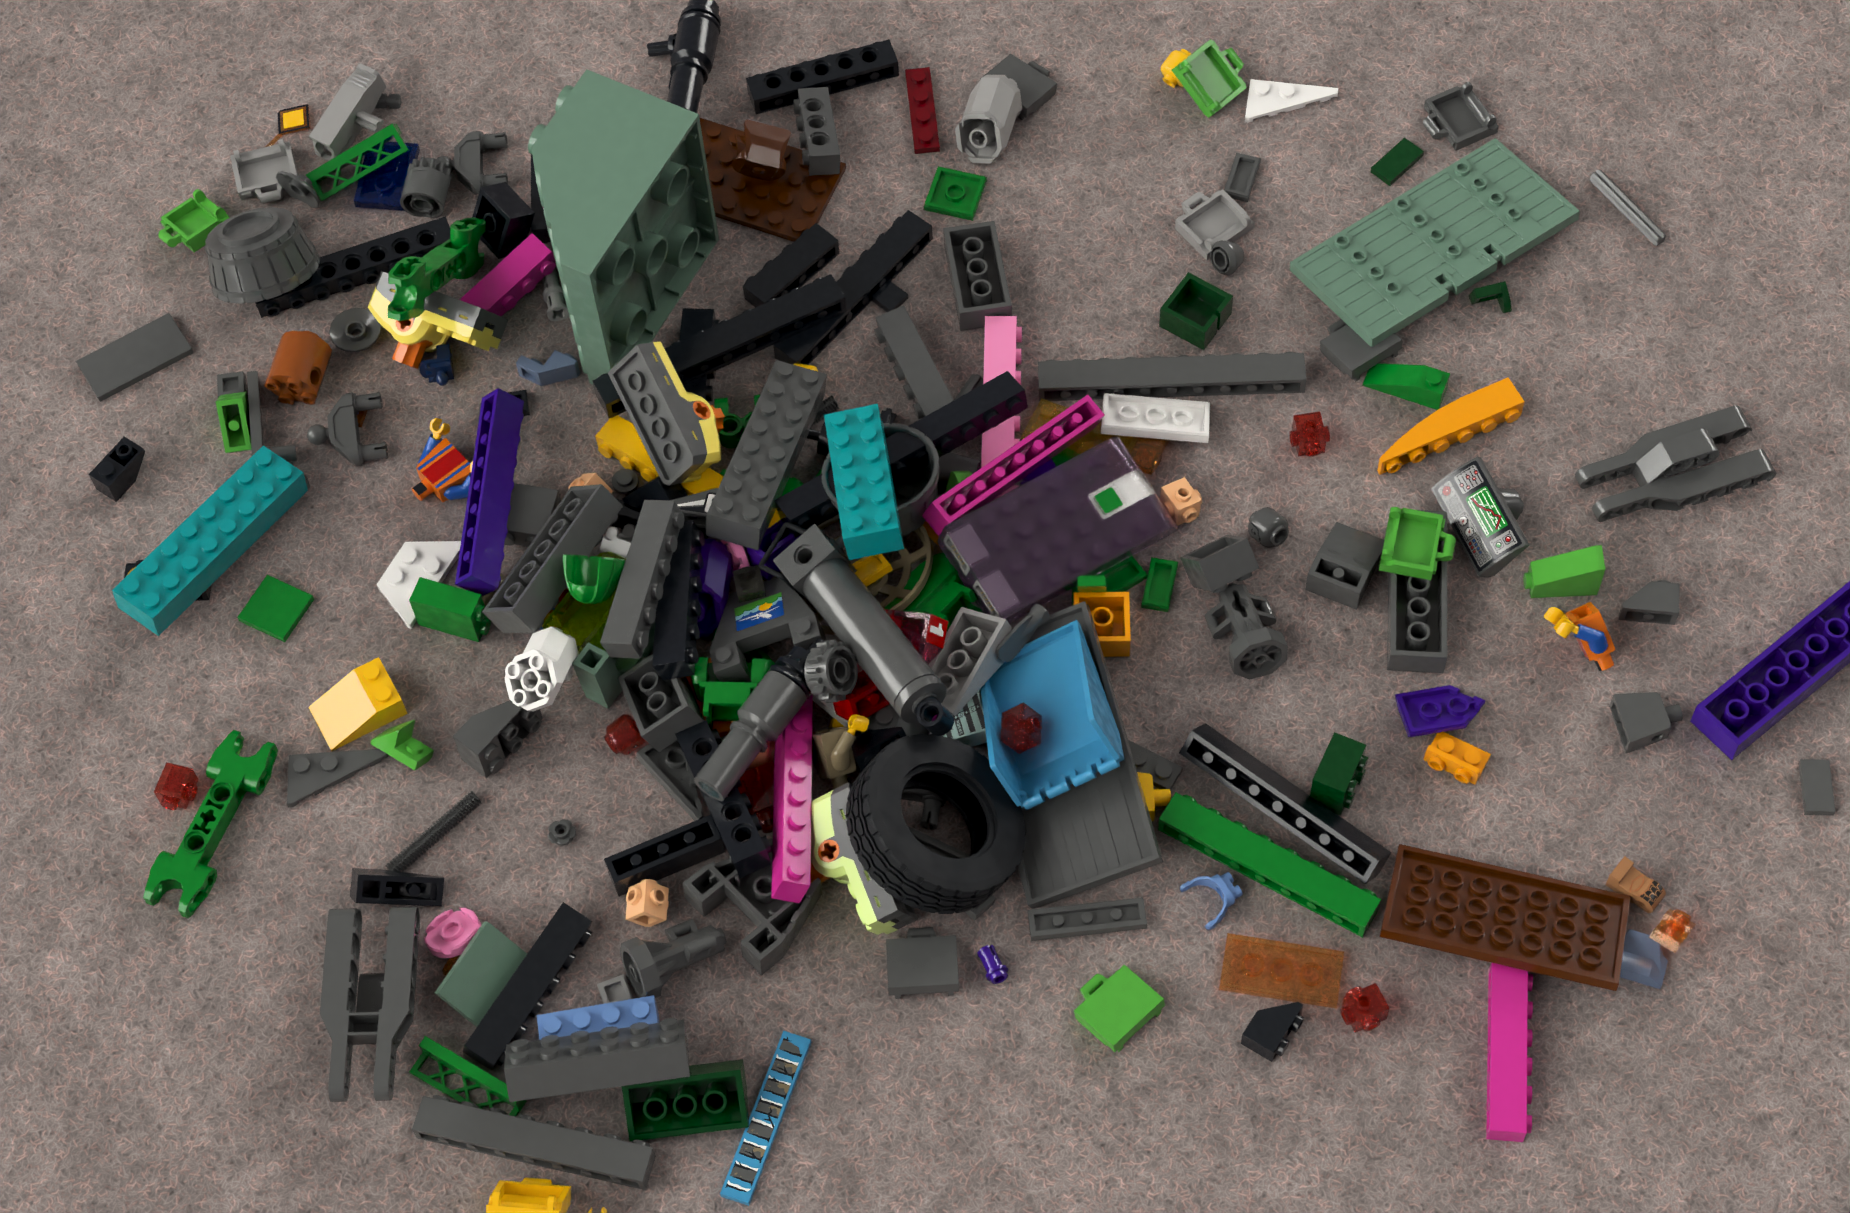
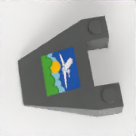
M777 577L735 591L729 595L709 650L714 673L719 682H751L745 657L746 652L792 637L794 646L808 650L817 638H822L826 641L825 632L815 613L795 590Z

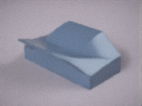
M1629 929L1625 935L1620 977L1661 989L1668 960L1663 955L1660 938Z

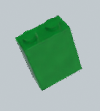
M422 577L419 578L409 599L419 626L480 642L482 635L488 634L491 620L482 612L486 606L481 594Z

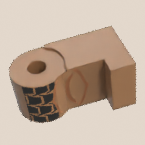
M1624 856L1609 875L1605 885L1616 893L1631 896V903H1634L1647 913H1652L1665 897L1666 892L1658 882L1648 878L1634 868V863Z

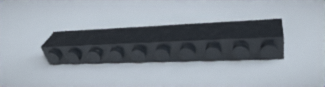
M830 274L817 278L812 283L801 288H795L783 296L770 299L765 304L754 309H748L734 318L723 320L718 325L707 330L698 331L693 336L682 341H676L664 349L682 384L685 385L847 312L846 298L834 277ZM608 373L602 374L592 381L595 394L609 419L626 411Z
M1006 371L914 422L909 427L924 433V436H927L933 442L938 456L941 457L1027 409L1025 389ZM898 431L886 438L893 483L928 465L926 444L917 437ZM830 469L828 482L832 493L836 496L833 471ZM821 475L774 500L779 518L783 523L790 522L805 530H808L814 524L818 526L839 514V511L825 492ZM788 528L795 538L802 535Z

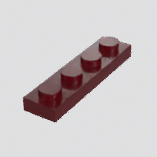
M930 67L906 69L905 76L915 154L940 152Z

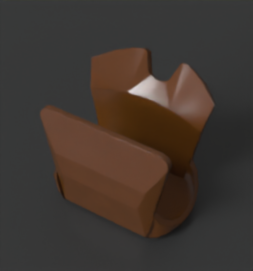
M749 119L745 120V137L735 134L737 157L732 162L733 169L740 174L755 179L773 181L781 178L786 172V163L783 156L791 132L776 126Z

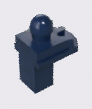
M449 344L436 346L437 359L421 362L420 373L424 378H429V383L437 382L440 386H445L449 380L454 379L452 352Z

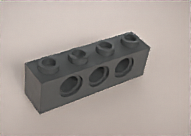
M828 87L798 89V99L793 100L794 114H799V116H796L797 131H802V133H799L800 148H805V150H802L803 166L808 165L809 176L840 174V150Z

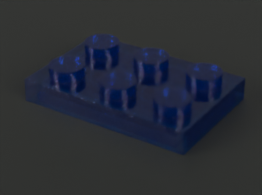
M388 141L384 144L383 151L394 153L401 147L398 142ZM405 143L409 151L360 179L354 197L355 207L405 211L400 205V198L409 164H412L413 159L418 160L419 145L416 143ZM371 151L366 154L363 165L372 166L375 164L378 153ZM382 154L381 160L387 157L388 155Z

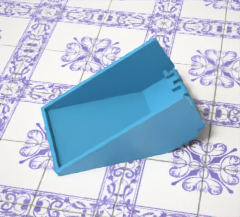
M1078 620L1027 643L1013 660L1004 662L980 688L989 764L1017 807L1021 806V808L1024 807L1026 810H1029L1045 802L1046 796L1052 799L1071 790V784L1078 787L1097 778V772L1103 775L1120 767L1119 762L1124 760L1120 733Z

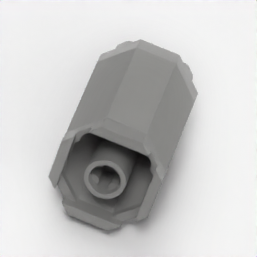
M985 75L970 93L962 120L955 128L957 148L962 153L966 152L970 156L968 159L972 163L990 164L997 159L1007 146L1015 119L1022 111L1020 89L1013 79H1008L1005 75Z

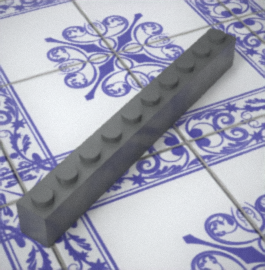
M1263 352L1249 355L1235 353L1219 356L1208 354L1205 356L1127 357L1125 359L1100 358L1098 360L1073 359L1067 361L1051 359L1038 361L1039 401L1081 400L1086 395L1095 400L1103 399L1104 393L1155 398L1305 393L1306 387L1304 353L1295 352L1279 354Z

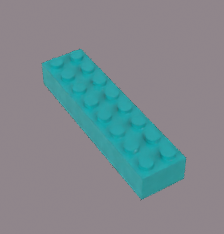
M262 446L112 590L118 608L159 636L308 491L304 472L265 446Z

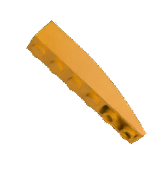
M1509 377L1460 397L1432 413L1399 438L1379 458L1377 471L1379 475L1386 472L1390 474L1395 473L1401 469L1402 465L1411 461L1412 463H1418L1432 452L1442 453L1451 444L1458 441L1465 443L1475 434L1482 431L1483 433L1491 432L1498 424L1505 421L1512 423L1521 416L1525 401Z

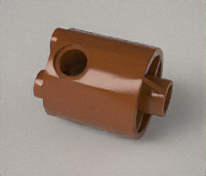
M310 331L285 332L281 336L264 386L279 396L278 400L281 403L293 405L294 401H300L308 405H314L332 356L331 347L317 334Z

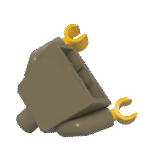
M857 714L850 716L848 720L849 729L833 718L828 729L812 733V756L821 779H831L833 789L848 783L847 774L856 771L852 745L857 738L854 736L855 732H865L868 728L869 719Z

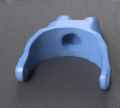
M1229 872L1221 876L1216 874L1212 877H1197L1180 886L1181 892L1187 891L1193 886H1208L1220 895L1223 901V908L1214 920L1205 925L1206 930L1215 928L1225 917L1228 907L1235 903V899L1243 895L1238 885L1233 886L1234 880Z

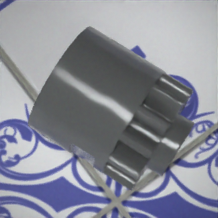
M421 157L420 161L413 159L412 164H409L400 198V205L406 212L418 217L437 218L442 215L452 178L450 174L451 169L444 168V162H440L435 158Z

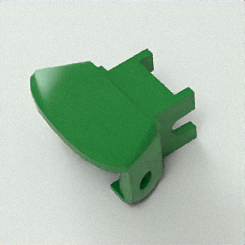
M938 553L933 556L932 569L926 585L917 598L898 614L901 616L899 629L908 640H912L915 637L922 641L926 639L928 629L921 627L917 618L926 616L929 622L930 615L933 614L949 621L948 631L961 607L984 613L982 609L971 603L977 600L973 590L966 587L960 573L945 553ZM926 561L911 572L904 589L912 590L922 575ZM895 598L884 609L890 610L903 599Z
M699 657L698 663L695 664V675L690 676L697 699L703 702V715L706 716L711 730L713 729V721L739 720L738 710L769 671L771 665H775L773 661L753 658L752 663L747 662L751 682H719L714 673L712 663H708V657Z

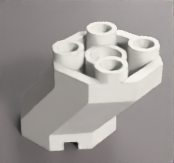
M549 627L533 633L523 654L515 656L505 669V683L509 700L527 711H536L552 705L562 684L570 681L573 675L571 674L573 669L572 663L579 655L575 638L563 633L557 627Z

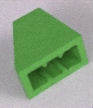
M1602 545L1530 562L1528 573H1524L1523 577L1524 588L1530 590L1531 598L1597 595L1606 570Z

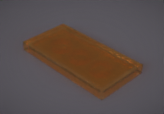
M1227 933L1219 990L1337 1009L1344 951Z

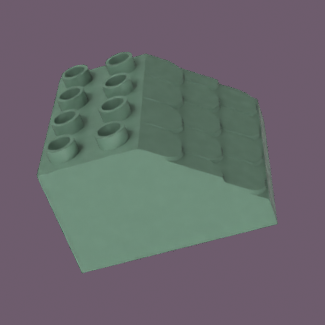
M586 69L574 87L566 85L561 90L556 101L555 115L547 126L539 124L535 127L529 139L528 151L533 155L536 184L541 205L544 209L546 225L560 276L563 295L572 323L575 342L578 346L583 373L588 375L589 383L593 385V380L602 374L608 373L637 344L651 343L718 242L719 235L699 114Z

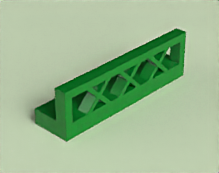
M390 124L306 174L307 178L311 180L312 186L320 200L325 201L409 151L400 135L402 132L398 125ZM395 138L401 148L394 153L384 152V144ZM371 151L378 153L376 163L372 166L361 164L362 158ZM382 154L388 155L387 157L381 160ZM349 164L356 165L353 177L350 179L340 177L341 169ZM360 167L367 168L359 173ZM327 177L335 178L333 188L323 193L318 183ZM339 180L345 181L338 185Z
M427 1036L419 1044L422 1054L409 1073L457 1102H470L468 1091L482 1088L487 1093L488 1102L476 1104L479 1109L487 1106L490 1109L495 1104L506 1102L514 1107L509 1115L515 1117L527 1102V1100L509 1102L506 1083ZM430 1057L438 1062L440 1073L427 1076L420 1072L419 1069L426 1059ZM442 1065L445 1066V1067H447V1068L450 1069V1070L443 1072V1067H442ZM456 1073L462 1076L464 1087L454 1090L446 1087L444 1076ZM441 1077L442 1084L435 1081L434 1079ZM466 1079L474 1083V1085L467 1086ZM465 1092L466 1099L457 1093ZM491 1094L494 1095V1096H496V1097L499 1098V1099L492 1100V1099H491Z

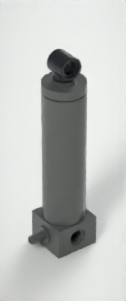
M814 524L774 558V563L791 585L811 602L839 640L844 643V646L850 649L857 663L903 721L907 723L918 721L930 733L936 736L947 734L953 727L954 717L942 705L947 691L945 685L855 574L857 569L843 551L845 545L842 535L835 541ZM939 714L937 719L932 721L933 717Z

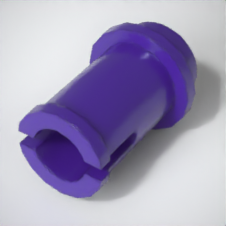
M993 945L982 947L977 952V955L987 972V980L993 984L1003 982L1008 977L1007 966L1002 964Z

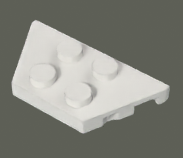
M461 541L405 542L378 581V589L387 598L390 605L399 614L408 628L412 629L417 621L409 599L419 578L422 577L442 583L459 557Z

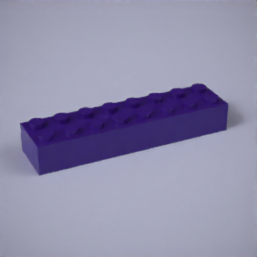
M1850 581L1696 706L1690 722L1728 758L1733 760L1850 663Z

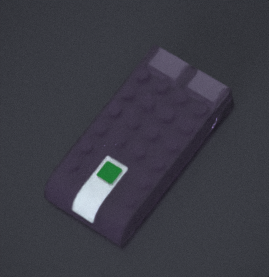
M1117 436L1092 447L946 525L937 543L949 562L957 570L963 584L973 590L977 598L975 603L982 610V613L1004 618L1011 624L1016 619L1029 613L1034 604L1042 606L1078 586L1077 577L1098 575L1178 531L1179 527L1121 438Z

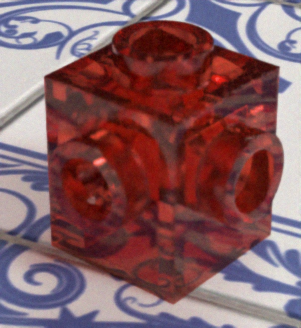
M1313 412L1293 416L1292 431L1289 432L1291 446L1296 447L1298 457H1313L1320 453H1325L1326 442H1330V433L1328 426L1323 425L1321 413Z
M1024 702L1002 713L1000 735L1001 741L1019 754L1041 744L1042 716Z
M1376 983L1365 988H1361V986L1355 987L1345 994L1340 1013L1345 1024H1351L1355 1033L1363 1029L1365 1032L1371 1031L1378 1027L1381 1021L1387 1019L1390 1008Z

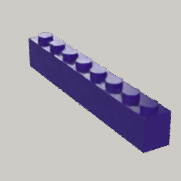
M499 388L482 397L455 585L481 594V596L498 589L501 582L500 572L504 559L505 538L508 533L507 521L511 510L510 499L514 488L513 478L517 465L516 456L520 443L519 434L524 417V401Z

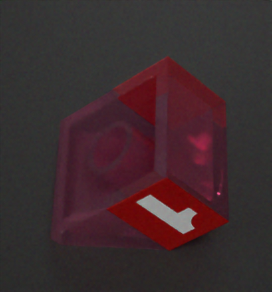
M884 609L927 664L943 649L949 621L928 613Z

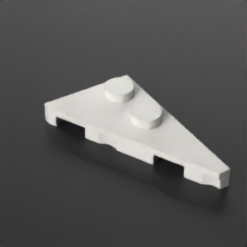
M1250 79L1245 122L1249 123L1253 122V119L1269 115L1270 117L1280 112L1303 108L1306 104L1319 100L1320 102L1328 101L1333 97H1337L1338 88Z

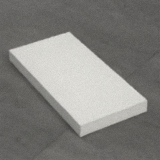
M1104 393L1102 412L1105 416L1101 422V434L1208 443L1210 402Z

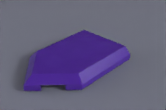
M1451 685L1395 694L1397 707L1408 737L1466 728L1485 704V700L1477 696L1472 698L1460 693V689Z

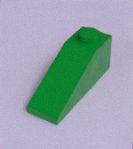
M1376 364L1368 370L1362 386L1438 410L1447 391L1450 373L1426 365Z

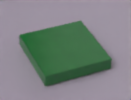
M938 166L924 204V210L973 221L987 182V177Z
M266 575L237 618L240 622L286 642L314 601V597L283 581Z

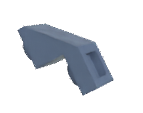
M554 350L544 365L537 359H529L522 355L516 362L519 376L540 386L576 378L580 374L577 360L568 353L563 354Z

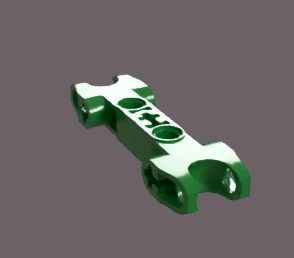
M474 217L457 220L450 226V239L443 244L438 245L421 258L415 256L405 257L395 264L388 273V283L395 284L396 286L394 298L388 305V318L403 321L420 316L424 312L425 298L439 290L454 278L468 279L478 272L484 264V253H478V245L481 236L485 232V220Z
M233 730L215 749L206 768V776L215 781L190 824L176 854L162 851L152 865L143 899L147 904L154 906L159 903L167 891L182 889L183 892L179 901L178 911L181 913V916L190 918L200 904L208 897L216 881L217 870L207 865L246 792L256 795L263 793L271 778L278 753L274 743L267 742L251 757H240L244 738L241 732ZM225 796H229V798H228L227 800H225V801H220L221 798H223V797H225ZM203 844L199 850H194L196 846Z

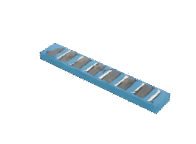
M783 1031L751 1112L749 1127L744 1130L720 1192L721 1197L749 1206L812 1043L811 1039Z

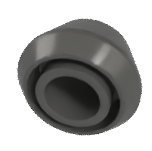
M1218 241L1211 249V263L1219 273L1231 275L1243 263V249L1235 242Z

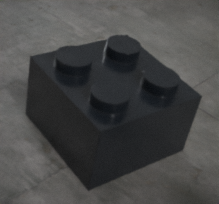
M506 182L480 188L472 217L485 220L486 228L480 240L498 259L508 256L528 237L535 212Z

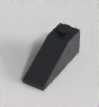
M352 868L350 897L355 903L442 906L444 877L383 869Z

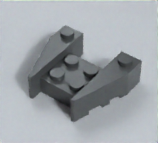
M773 838L768 840L771 848L773 847ZM770 852L768 855L772 863V852ZM730 855L728 859L715 863L714 861L704 865L683 882L685 899L703 917L729 898L757 926L755 930L740 942L742 957L760 975H763L784 957L822 895L821 880L817 878L810 884L800 903L772 899V864L740 878Z

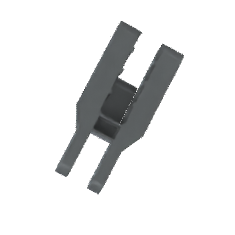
M1731 406L1646 433L1626 453L1583 466L1575 473V478L1580 488L1585 489L1633 473L1639 487L1603 498L1593 505L1592 511L1599 522H1603L1643 508L1678 511L1684 509L1683 506L1691 503L1696 505L1709 501L1708 498L1716 495L1721 497L1734 493L1733 490L1741 487L1746 489L1759 485L1758 482L1763 480L1768 482L1776 476V471L1763 449L1753 450L1706 465L1714 461L1720 454L1715 444L1722 442L1727 444L1731 439L1744 436L1749 431H1752L1739 406ZM1702 465H1706V466H1703V467H1700V468H1697V469H1694V470H1691V471H1688V472H1684V471H1687V470H1690V469H1693V468H1696V467H1699V466H1702ZM1680 472H1684V473H1681V474H1678V475H1675V476H1672V477H1669V478H1668V476H1671V475H1674V474H1677V473H1680Z
M391 907L389 909L388 926H385L387 949L386 954H383L385 973L360 974L359 981L358 973L362 935L361 909L329 910L320 1015L332 1040L328 1086L330 1102H347L349 1097L353 1045L376 1044L373 1084L375 1101H391L393 1098L397 1048L414 1019L420 933V911L418 907Z

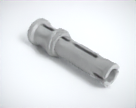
M555 267L551 274L546 275L542 279L545 289L542 296L548 306L547 317L551 321L563 320L569 316Z

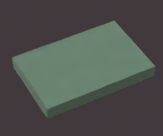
M483 922L434 994L477 1027L527 953L492 924Z

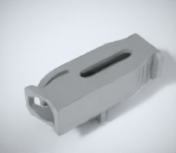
M360 63L343 83L309 135V138L313 141L317 156L330 161L345 152L351 146L362 127L375 133L383 129L382 124L384 120L371 115L382 92L387 87L379 72ZM323 148L330 151L332 156L325 154Z

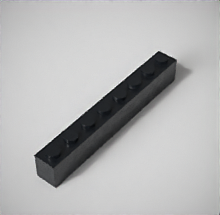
M909 210L902 217H897L892 227L886 233L880 234L875 244L869 250L863 251L859 260L852 267H847L842 277L837 281L846 298L847 312L774 344L775 359L789 364L809 365L872 301L871 296L888 280L892 281L933 239L932 225Z
M1206 723L1191 730L1179 752L1186 759L1365 884L1380 873L1392 853Z

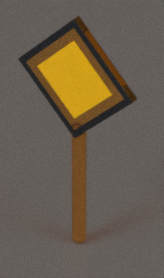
M305 104L280 110L278 112L279 133L265 147L274 145L285 134L310 129L309 105Z

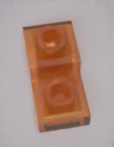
M1139 437L1128 460L1127 468L1152 475L1161 462L1162 452L1170 440Z
M1669 909L1660 923L1653 929L1649 938L1676 953L1696 924L1690 921L1691 916L1684 911Z

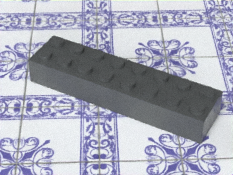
M779 360L775 361L707 512V536L759 550L776 510L774 500L781 497L824 399L827 374Z

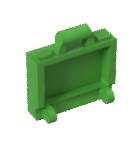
M1211 39L1172 69V72L1208 118L1247 88L1241 76H1238L1239 71L1244 65L1233 48L1220 52L1218 45ZM1224 56L1227 57V59L1230 61V63L1233 65L1235 69L1231 67V65L1228 63Z
M196 189L193 192L194 199L189 198L160 217L162 219L160 222L165 228L159 231L158 236L169 247H175L182 242L195 253L206 245L205 241L211 230L230 218L222 207L216 206L200 189Z
M1391 507L1379 571L1431 580L1432 574L1436 573L1438 561H1450L1453 559L1456 538L1451 534L1443 532L1445 525L1443 515L1408 508ZM1439 541H1444L1442 553L1437 552Z
M1123 965L1109 979L1101 974H1096L1082 986L1080 992L1085 1001L1074 1010L1075 1019L1105 1046H1109L1114 1052L1117 1050L1120 1052L1124 1048L1123 1045L1150 1019L1161 1014V1009L1165 1006L1163 997L1126 965Z

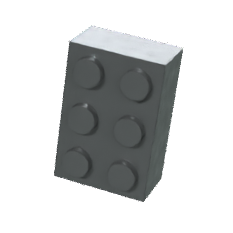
M652 654L619 676L618 680L641 737L660 752L677 741L676 733L705 720L687 678L680 677L662 680L652 666Z

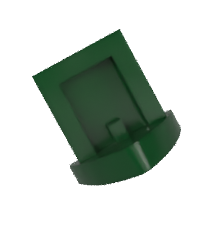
M1506 281L1475 288L1468 295L1471 304L1497 299L1503 313L1512 311Z

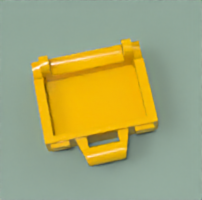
M525 1177L521 1182L499 1180L489 1197L486 1213H566L571 1204V1186L552 1185L551 1179Z

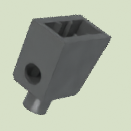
M1657 692L1614 694L1609 706L1625 753H1630L1667 739L1671 730V723L1682 721L1683 719L1680 705L1676 704L1665 707L1661 695Z

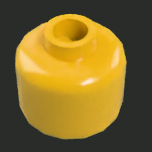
M1185 49L1180 51L1174 50L1161 65V72L1164 76L1163 81L1173 88L1176 85L1183 87L1172 72V69L1191 54Z

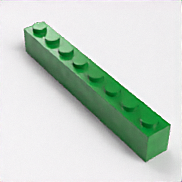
M1175 792L1159 818V831L1362 938L1379 910L1381 899L1371 890L1366 888L1360 889L1351 884L1350 880L1346 877L1334 875L1326 871L1321 864L1314 861L1309 862L1301 858L1296 851L1290 848L1284 849L1274 844L1273 840L1262 834L1257 835L1249 831L1241 822H1232L1224 818L1216 809H1207L1201 806L1191 796H1182Z

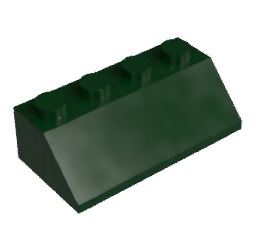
M743 1059L691 1065L690 1077L621 1086L629 1142L749 1127L747 1085Z

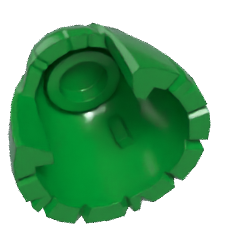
M563 554L564 576L570 594L577 601L585 604H599L607 601L617 590L626 560L590 556L588 558L586 555Z

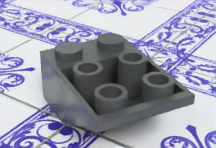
M1336 522L1313 561L1307 575L1305 590L1357 610L1380 561L1384 540Z
M509 700L471 716L453 735L461 759L487 778L491 773L495 774L502 768L504 759L510 753H516L521 748L523 739L529 733H535L539 729L543 717L540 709L527 711Z

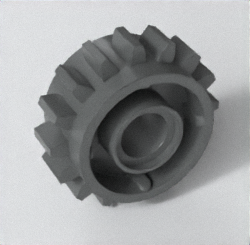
M836 640L816 643L817 648H811V652L805 661L804 675L807 686L812 694L818 696L820 701L826 700V703L846 700V695L852 693L858 678V666L853 653L844 646L843 642H837Z

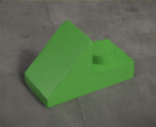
M415 720L388 728L371 740V745L413 770H417L433 757L434 752L433 749L412 737Z

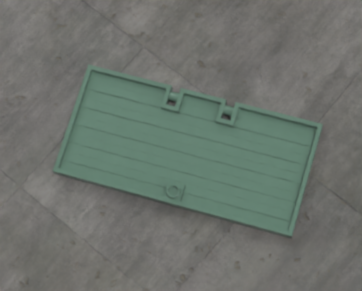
M1495 138L1290 262V271L1369 346L1374 347L1387 337L1448 301L1450 291L1458 295L1495 272L1498 261L1506 265L1579 219L1580 211Z

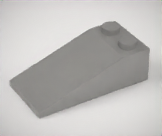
M961 607L946 633L943 649L938 647L928 664L946 687V697L942 705L952 715L956 716L1005 662L997 657L996 648L1013 629L1006 619Z

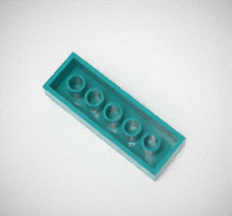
M878 403L825 414L824 419L842 537L848 559L853 560L904 549L884 426Z

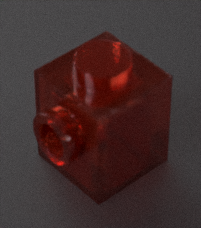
M166 762L154 793L164 808L169 810H176L177 807L187 809L189 801H194L198 791L197 782L199 779L192 768Z

